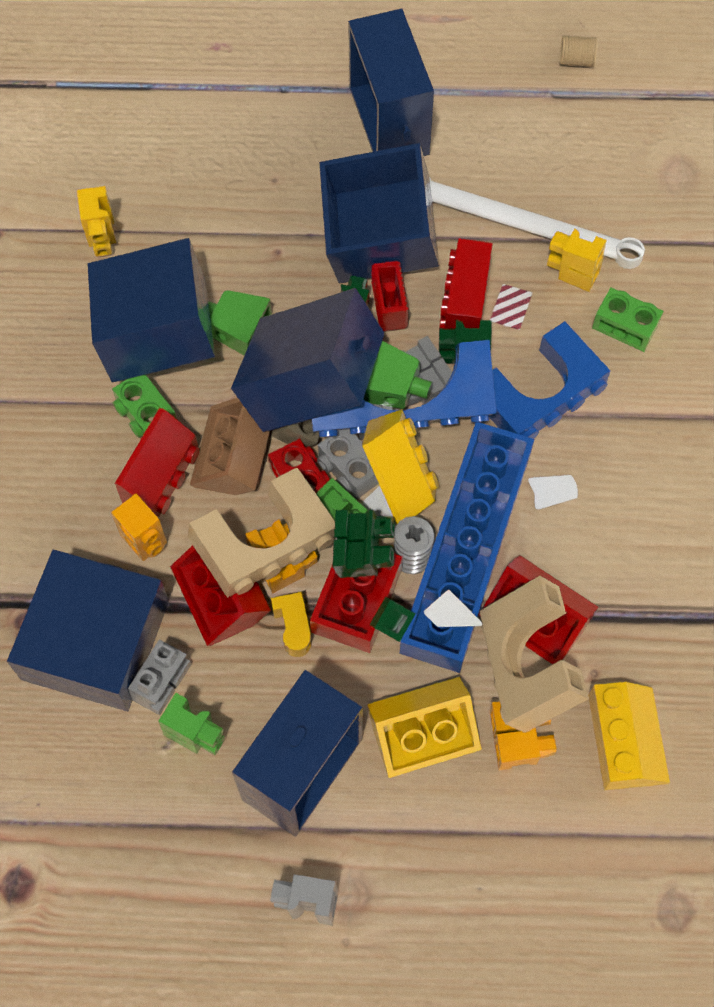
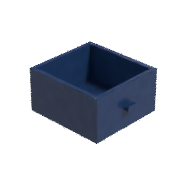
M403 9L349 20V89L372 152L420 143L423 155H430L434 89Z
M420 143L319 162L326 256L339 284L349 282L350 276L366 279L372 278V265L377 263L398 261L401 263L402 273L439 266L430 177Z
M189 238L87 263L92 344L112 383L215 357L205 277Z
M356 288L260 318L231 390L262 432L360 406L372 374L384 332Z
M52 549L7 663L22 681L129 712L133 700L128 688L150 655L169 603L162 581L124 570L118 566L103 564Z
M304 670L232 771L242 801L296 837L361 743L363 707L307 670Z

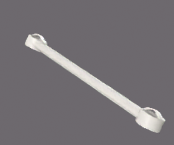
M430 178L432 202L549 239L553 238L556 231L571 236L575 228L579 231V238L590 242H593L596 236L606 239L607 242L603 256L615 259L619 266L632 269L639 266L642 262L645 248L641 241L636 238L628 237L619 240L431 181ZM624 248L634 250L638 253L639 257L634 259L626 258L620 253V250Z

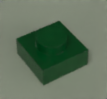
M385 597L370 626L400 642L415 613Z

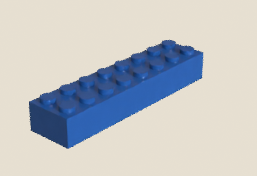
M480 422L475 423L411 609L415 616L401 639L399 654L457 673L461 672L475 626L437 627L424 614V610L447 590H450L478 618L535 439Z

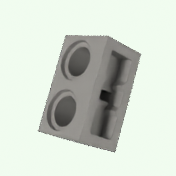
M350 429L338 430V436L328 437L318 444L319 457L317 460L322 469L327 473L331 471L337 478L336 482L357 500L379 483L362 447L363 442L355 434H350ZM338 450L346 452L343 456L333 455ZM354 472H362L365 474V476L362 478H355L351 474Z

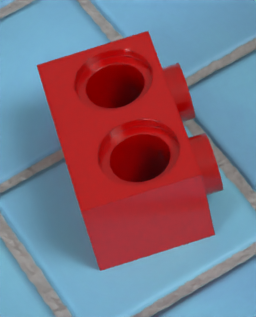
M300 438L268 454L269 467L276 478L298 468L306 481L315 486V489H313L315 493L330 480L324 470L319 471L315 464L317 458L310 446L305 448ZM293 460L301 462L300 465L294 467L288 465Z

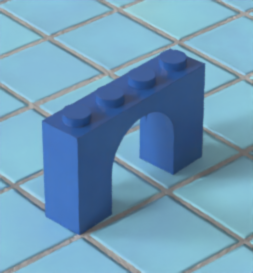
M566 321L542 336L539 349L563 379L564 388L556 395L545 399L527 397L517 391L497 367L492 370L497 413L489 415V418L498 428L534 439L541 429L546 426L549 428L560 421L564 413L569 410L571 412L577 410L583 405L586 398L592 394L594 396L599 395L608 386L609 368Z

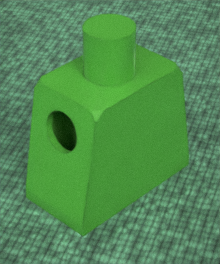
M227 290L223 292L218 304L208 301L213 338L245 356L260 318L272 315L270 299Z
M382 341L363 400L371 404L403 409L407 406L411 394L427 399L433 382L418 377L420 361L417 358Z

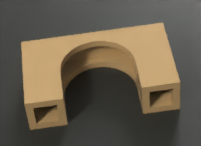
M298 468L270 482L268 496L289 528V535L280 544L270 548H254L242 543L233 534L217 509L189 523V540L227 598L235 593L240 595L247 592L253 587L255 582L263 578L265 580L271 579L281 571V568L288 564H299L312 551L316 549L322 551L333 544L335 539V521Z
M541 576L480 611L481 629L486 638L489 651L487 656L492 665L495 678L494 687L498 692L501 704V717L506 725L524 733L589 699L581 669L563 660L531 677L525 678L523 675L521 656L528 639L541 627L566 614L559 586Z

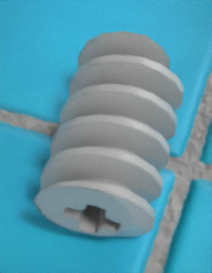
M406 517L399 521L395 527L393 550L394 554L403 556L402 572L414 575L423 572L426 569L433 548V528L426 520L420 517Z

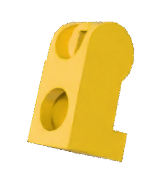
M302 592L271 598L274 619L283 617L284 620L283 643L286 652L293 657L306 655L311 648V634Z

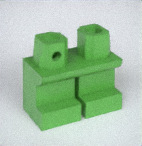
M175 693L158 720L164 736L196 754L200 748H203L216 755L225 740V736L222 735L223 728L213 723L211 713L209 711H202L197 716L191 713L188 700L178 693Z

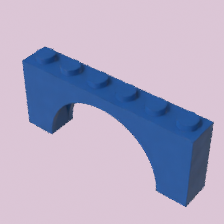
M490 340L463 342L455 346L454 368L442 391L431 401L420 407L403 410L406 419L411 418L415 428L429 427L428 421L440 420L441 426L459 424L458 418L470 417L471 423L489 421V415L497 413ZM363 400L360 406L311 419L312 431L319 432L320 437L338 436L337 430L350 429V434L365 433L369 420L398 410L383 409Z

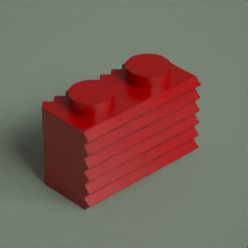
M398 261L373 264L371 269V283L378 324L383 331L405 329L408 326L409 308L400 267L401 263Z

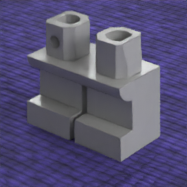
M428 335L418 340L417 346L405 353L420 361L418 377L432 381V388L427 399L411 394L407 406L419 401L424 405L431 401L442 391L452 374V371L444 359L441 358L440 353Z
M159 639L128 688L132 700L161 715L175 692L173 687L177 688L192 665L185 658L187 654Z
M294 874L292 882L274 879L270 901L274 903L275 908L288 910L292 919L299 918L304 910L315 912L319 924L333 926L339 891L335 881Z

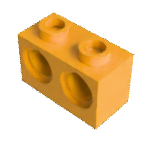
M134 494L111 512L120 536L142 561H145L148 557L157 556L163 550L167 541L160 520L137 494Z

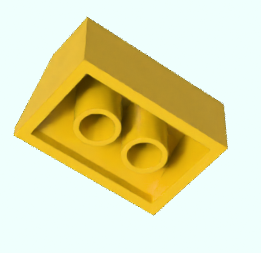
M403 409L369 420L362 443L365 454L397 524L406 517L416 516L435 502L436 489H439V483L434 471L429 472L427 468L428 458L423 445L418 446L415 440L416 429L411 418L406 419Z
M460 677L367 704L373 732L388 778L482 750L471 696Z
M630 682L593 685L588 697L604 791L669 784L670 779L653 688Z

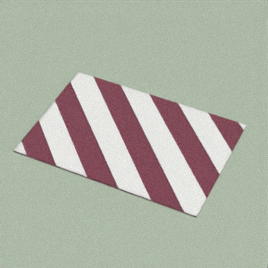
M503 284L490 320L494 323L520 330L533 292Z

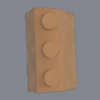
M238 398L211 406L190 486L231 495L255 491L259 482V473L266 454L265 448L271 430L262 432Z

